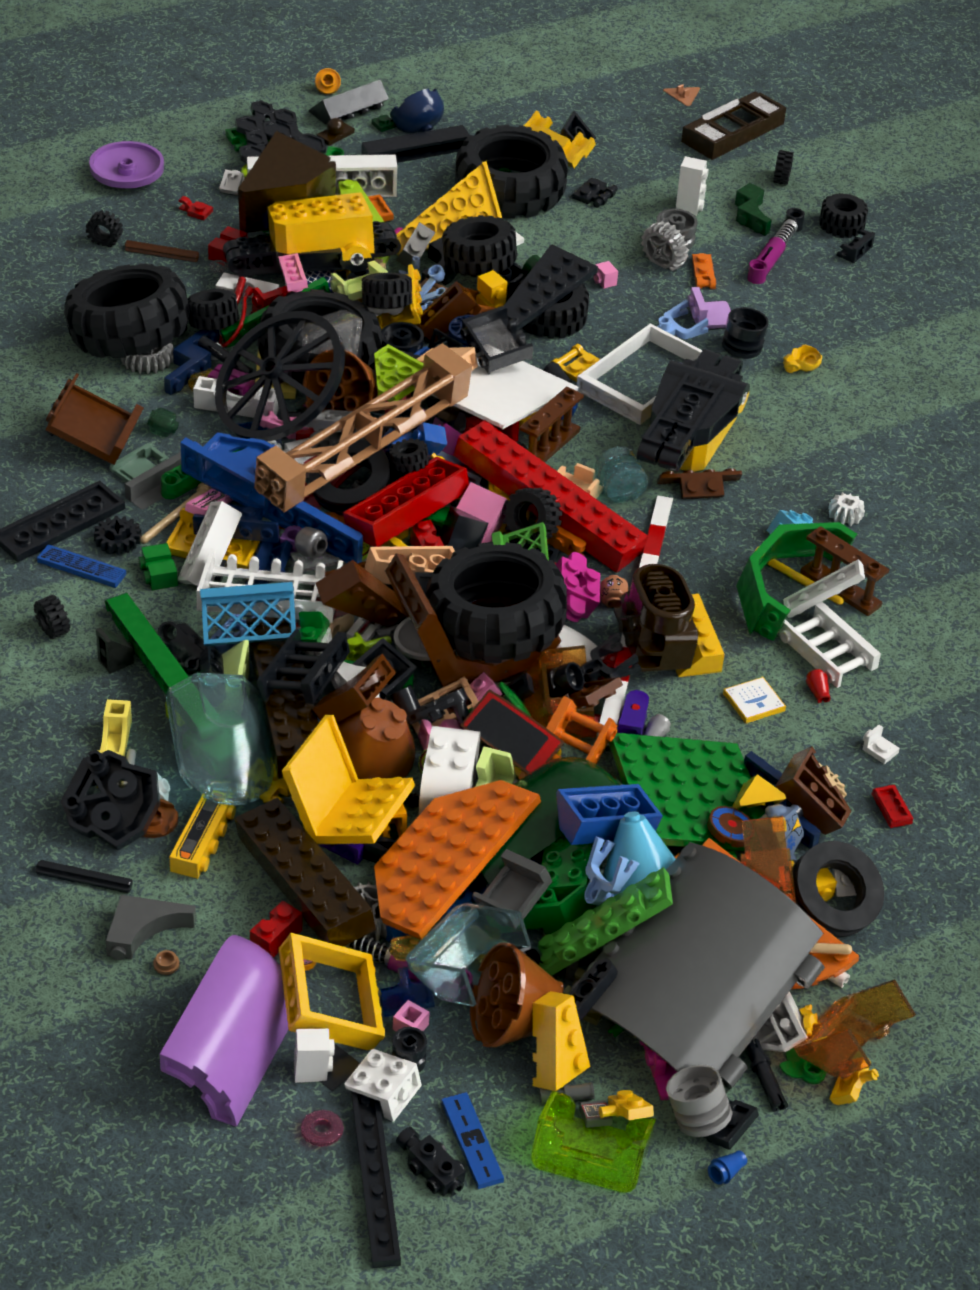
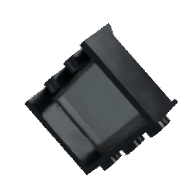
M506 305L462 320L461 337L464 341H467L469 347H475L478 362L481 368H485L488 375L492 371L527 359L532 360L533 344L525 345V334L523 332L516 333L515 319H507L508 307Z

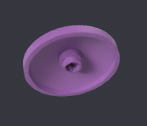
M134 141L114 142L98 148L91 155L89 160L90 173L97 181L110 187H142L153 183L163 174L164 158L156 148L145 143Z

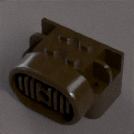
M662 564L644 565L634 573L630 591L622 594L620 598L622 608H614L619 631L625 637V645L630 649L632 655L636 654L638 656L639 662L635 664L640 665L641 672L691 669L698 642V632L692 619L695 601L684 577L677 570Z

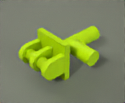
M355 632L354 637L347 640L350 653L345 660L356 661L382 638L391 644L390 636L365 642L360 634Z

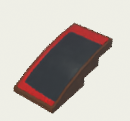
M490 689L460 725L464 730L479 731L480 742L486 747L511 753L514 767H518L527 775L544 763L552 760L564 744L563 740Z

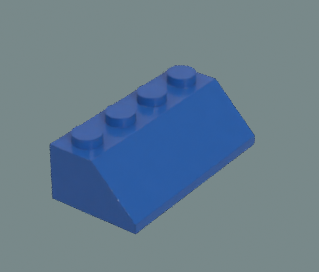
M639 784L558 789L556 792L559 828L571 845L594 843L596 836L604 839V842L606 840L613 842L619 822L628 812H639L640 815H644L655 831L663 817Z

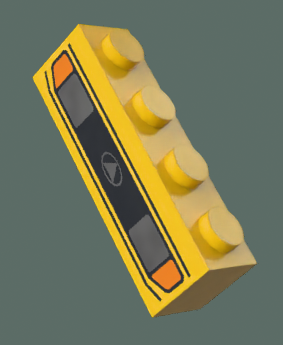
M205 788L169 857L170 872L198 879L202 871H207L210 855L217 852L219 837L225 836L228 820H233L235 816L236 806L233 805V795Z

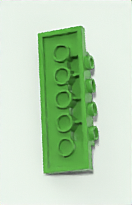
M664 867L656 872H651L646 878L636 884L629 885L616 896L607 898L601 905L587 910L574 921L565 923L562 928L552 934L545 935L538 941V947L542 953L541 961L543 962V964L539 962V966L552 976L673 905L669 873Z

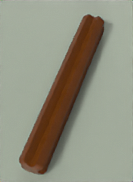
M127 240L125 243V251L197 262L199 260L198 251Z

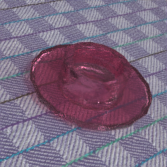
M328 1110L313 1111L303 1119L301 1124V1134L304 1139L312 1145L321 1147L337 1142L344 1131L343 1122L340 1117ZM318 1125H326L330 1129L321 1133L314 1128Z

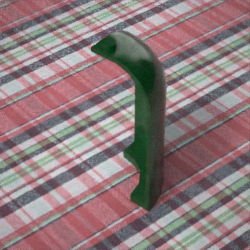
M561 757L544 763L513 784L539 794L541 802L477 877L487 889L505 866L501 855L506 849L530 859L564 835L559 828L556 797L558 789L622 785V783L617 778L614 779L599 765L583 758Z

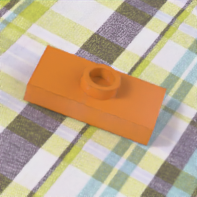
M380 194L368 196L384 222L394 219V214Z

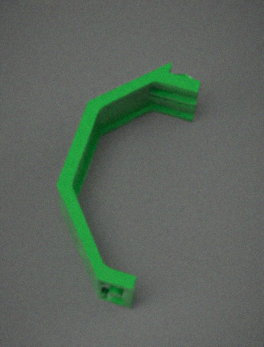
M840 522L780 524L749 557L736 585L749 634L756 631L761 636L774 641L787 615L791 611L769 596L765 590L761 570L770 560L814 556L816 545L808 541L806 537L820 526L850 545L853 544L857 533ZM824 551L823 557L832 561L833 556Z

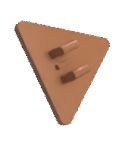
M683 84L677 86V88L663 89L664 92L686 106H691L700 90L699 87L683 88Z

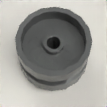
M667 209L658 214L656 222L663 221L664 223L669 222L670 225H675L676 230H680V234L685 236L684 241L688 242L686 247L691 249L694 246L697 218L692 213L682 209Z

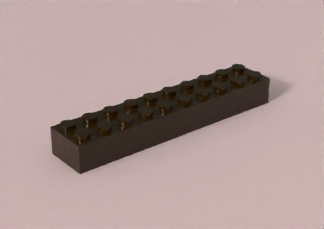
M274 617L264 618L272 626L279 619ZM257 618L246 619V626L250 628ZM285 620L276 628L281 634L291 633V625ZM260 622L253 631L257 635H265L270 628ZM286 640L249 643V653L256 684L258 678L274 659ZM293 663L291 666L294 668H305L304 664ZM284 676L282 678V680L300 682L304 679L302 677ZM274 689L267 701H263L258 690L277 778L282 779L283 768L319 724L317 715L313 710L314 704H306L301 691Z

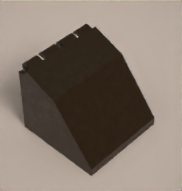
M276 131L238 188L240 230L247 233L269 230L268 206L275 202L335 195L336 162L330 161L331 157Z

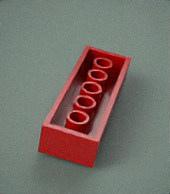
M435 457L428 462V465H425V468L408 473L343 512L345 524L362 533L364 543L374 547L382 546L388 540L413 527L416 523L429 517L440 508H444L455 499L460 498L469 486L467 468Z

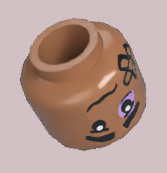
M610 575L600 583V600L609 608H621L620 598L622 594L628 592V583L618 575Z

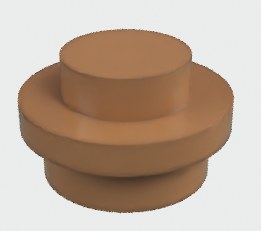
M169 950L159 952L154 959V969L163 975L176 972L180 965L179 958L174 952Z

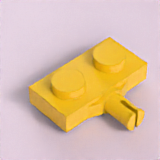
M866 1056L844 1060L829 1098L833 1104L842 1105L856 1102L862 1085L868 1081L878 1080V1071L876 1069L869 1070L871 1062Z
M621 1090L617 1092V1095L608 1096V1106L599 1107V1116L601 1118L622 1116L627 1120L652 1117L654 1116L653 1105L634 1094L633 1091Z

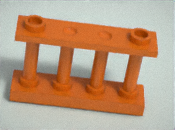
M563 696L546 728L563 740L564 743L588 754L586 760L597 764L609 741L611 742L615 738L617 725L611 718H608L605 725H602L576 712L577 706L573 700ZM574 721L599 733L594 745L592 746L565 733L564 729L568 722ZM556 754L552 758V760L556 758H561V756ZM522 771L518 779L521 780L527 774Z

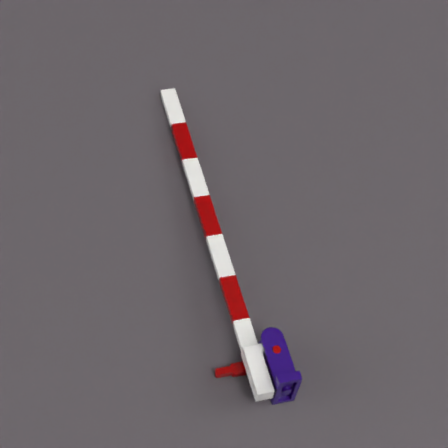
M657 496L648 531V539L639 568L648 564H658L673 498ZM623 633L620 642L624 650L617 653L614 668L632 656L630 649L625 645ZM630 675L620 678L623 686L616 689V694L605 699L602 714L591 715L600 717L599 723L605 725L608 718L613 719L617 725V733L643 735L649 696L643 691L633 690L626 695L624 700Z

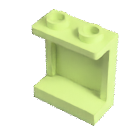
M375 260L367 262L370 274L388 273ZM332 273V280H330L331 289L333 292L348 295V298L353 301L361 299L362 278L370 274L344 281L336 273Z

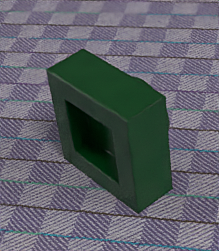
M381 115L371 121V124L380 132L396 128L395 123L388 115Z

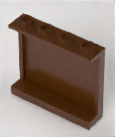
M76 373L73 380H67L58 399L45 420L49 422L45 430L115 465L144 407L136 404L133 412L130 413L75 385L79 376Z

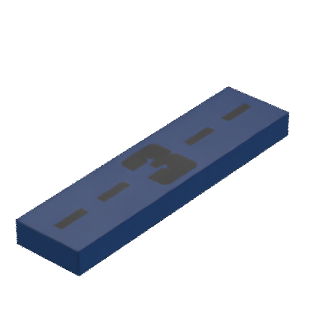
M467 1092L443 1098L441 1104L477 1189L503 1183L504 1176Z

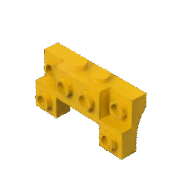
M535 111L529 121L523 126L531 127L533 131H542L550 135L552 141L557 140L563 148L568 166L575 169L582 157L587 158L595 147L594 138H584L583 134L579 132L571 142L570 139L549 129L553 124L550 117H541L539 111Z

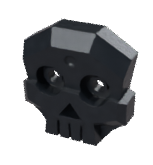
M93 750L88 753L90 757L87 756L82 759L60 802L66 812L69 826L73 831L88 838L97 836L117 850H120L146 834L160 806L158 774L155 770L129 764L126 757L113 751L107 750L100 753L97 750ZM122 781L127 782V785L124 788L119 787V784ZM98 786L101 793L93 794ZM104 814H110L108 820H102Z

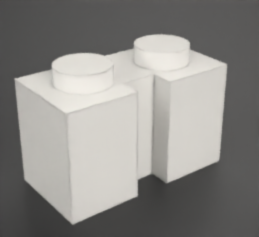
M296 1029V1048L294 1051L295 1083L327 1081L328 1072L333 1071L332 1056H334L335 1050L334 1039H329V1029Z

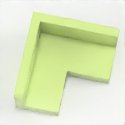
M483 747L476 765L478 781L475 787L498 780L513 784L516 774L511 753Z

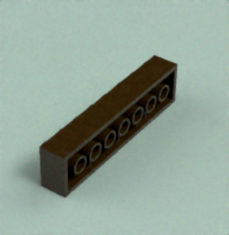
M278 797L234 818L238 836L247 850L291 904L302 912L304 920L322 941L343 947L376 930L370 905Z

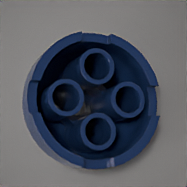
M428 88L405 98V102L399 108L395 106L390 112V117L400 131L405 133L431 131L441 120L444 113V103L436 88L433 91H430Z

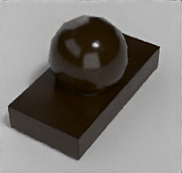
M332 118L327 123V129L316 134V136L323 138L325 144L330 146L355 133V128L344 123L339 118Z

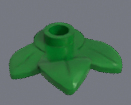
M815 1043L809 1048L808 1052L797 1047L791 1048L786 1051L787 1061L779 1064V1067L786 1075L792 1078H802L810 1084H819L826 1076L824 1066L827 1063L828 1056L824 1048L819 1043Z

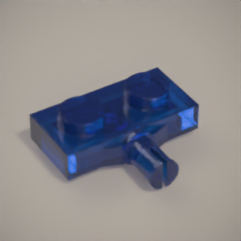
M408 967L397 969L399 984L379 989L384 1017L395 1015L407 1000L424 1009L435 1007L431 981L429 979L417 982L410 981Z

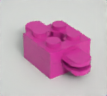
M572 552L568 558L562 556L556 563V566L564 577V583L567 586L566 618L570 621L578 622L581 618H588L600 603V573L594 569L587 568V559L582 554Z

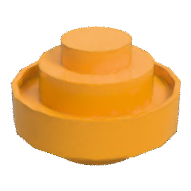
M325 68L317 73L315 86L320 93L333 94L339 90L341 78L335 70Z

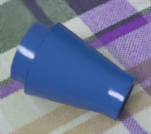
M738 1150L732 1154L713 1159L708 1166L709 1177L716 1184L729 1183L739 1170L747 1164V1157L742 1151Z

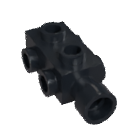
M412 1127L404 1129L398 1135L396 1143L404 1151H409L407 1163L409 1170L415 1176L421 1174L426 1179V1187L433 1194L439 1192L444 1197L450 1193L454 1196L456 1194L454 1192L455 1189L461 1191L464 1187L463 1182L466 1172L462 1163L454 1160L447 1153L444 1145L439 1141L437 1142L431 1135L420 1140V1135Z

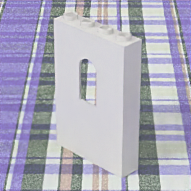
M649 324L578 375V392L641 425L651 417V409L655 397L642 405L596 379L649 341L683 359L693 361L698 358L702 350Z

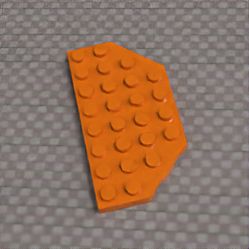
M498 780L434 798L374 865L380 917L383 924L422 940L541 802L539 794L503 780Z

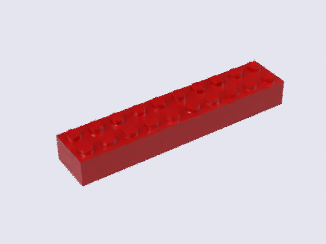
M486 420L458 436L453 456L507 495L515 494L516 490L523 488H543V490L550 491V495H555L557 498L555 502H560L561 505L558 509L562 511V516H559V520L562 522L558 526L586 542L585 551L614 572H619L643 553L648 535ZM531 504L528 510L538 516L537 508L534 504Z

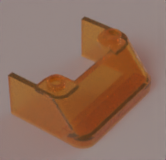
M585 645L545 650L524 672H527L532 677L534 694L523 700L522 703L529 711L531 717L545 728L562 700L560 697H549L546 669L556 668L569 662H575L581 667L587 663ZM594 707L576 709V712L595 721ZM574 721L568 722L564 729L565 733L575 738L596 736L595 731Z
M783 816L742 821L745 854H741V863L765 878L796 904L790 848L786 846Z
M894 979L844 996L835 1001L817 1019L818 1024L812 1026V1036H808V1039L793 1048L800 1058L833 1077L844 1079L856 1071L871 1066L870 1061L861 1048L870 1038L876 1037V1039H881L890 1033L889 1028L894 1023L913 1018L916 1014Z

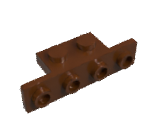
M734 468L715 472L714 469H708L695 473L693 470H687L674 474L673 471H667L659 475L657 484L680 483L682 499L724 497L723 481L740 480L742 471H736Z

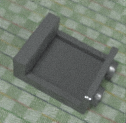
M506 849L501 855L505 866L483 894L474 892L472 897L476 903L475 907L479 912L484 915L491 914L502 924L507 925L509 923L518 928L552 883V879L546 867Z

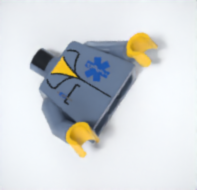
M776 804L765 809V814L754 823V828L766 860L785 863L787 871H790L797 861L794 856L795 850L804 835L799 820L803 815V810L798 805L786 807Z

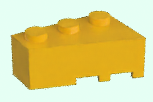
M550 991L533 1002V1036L537 1037V1053H533V1061L537 1062V1077L533 1078V1086L557 1091L591 1067L574 996Z

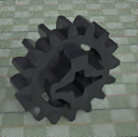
M115 516L113 520L107 517L106 522L99 521V526H95L94 541H96V546L101 547V551L108 549L109 554H112L114 551H117L118 555L121 554V551L129 553V548L136 549V544L141 543L142 533L139 523L134 524V519L127 521L126 516L122 519Z

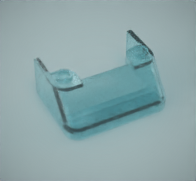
M464 903L454 907L406 956V962L409 970L439 1000L474 1007L477 1003L465 969L480 954L486 955L498 943L506 942L529 948L531 943L520 911Z

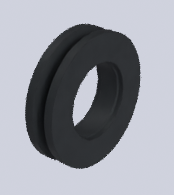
M358 440L349 446L347 453L352 457L371 444L366 440ZM381 449L357 464L365 466L372 471L370 478L363 485L354 489L344 490L334 487L329 482L314 491V497L319 505L329 512L343 515V512L392 484V471L385 452ZM339 453L321 464H336ZM309 473L310 483L322 475L320 473Z
M826 841L813 846L795 862L789 875L788 890L790 899L836 938L851 936L863 930L876 919L882 909L884 886L877 867L864 852L848 843ZM830 867L841 871L850 879L856 892V904L852 910L841 911L834 909L823 900L816 885L817 873L820 869Z

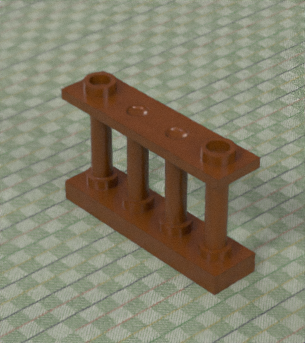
M566 386L520 426L521 431L529 434V452L540 458L543 462H546L580 432L581 427L571 422L572 408L584 398V394Z
M821 526L807 535L806 539L815 544L816 548L814 559L801 568L800 573L816 582L839 570L841 561L848 565L859 559L863 564L864 576L867 577L865 590L857 585H852L837 595L842 597L844 602L866 616H870L882 607V601L874 597L873 593L875 583L889 573L887 567ZM824 551L833 556L831 569L822 564Z

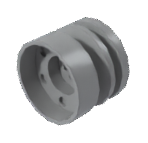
M693 1065L680 1070L668 1081L666 1091L674 1109L673 1112L679 1129L685 1135L692 1137L709 1136L719 1132L730 1122L732 1109L725 1093L720 1073L714 1067Z

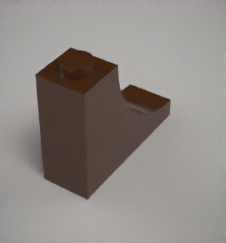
M381 654L347 683L323 697L313 710L320 720L325 715H334L336 722H339L368 707L396 672L385 656Z

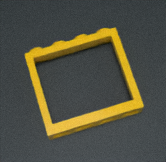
M290 933L279 947L289 1031L296 1033V1029H329V1039H334L335 1043L363 1050L374 1049L384 1039L385 1028L382 1022V1008L379 1003V988L376 983L372 954ZM303 959L356 972L363 1024L310 1011Z

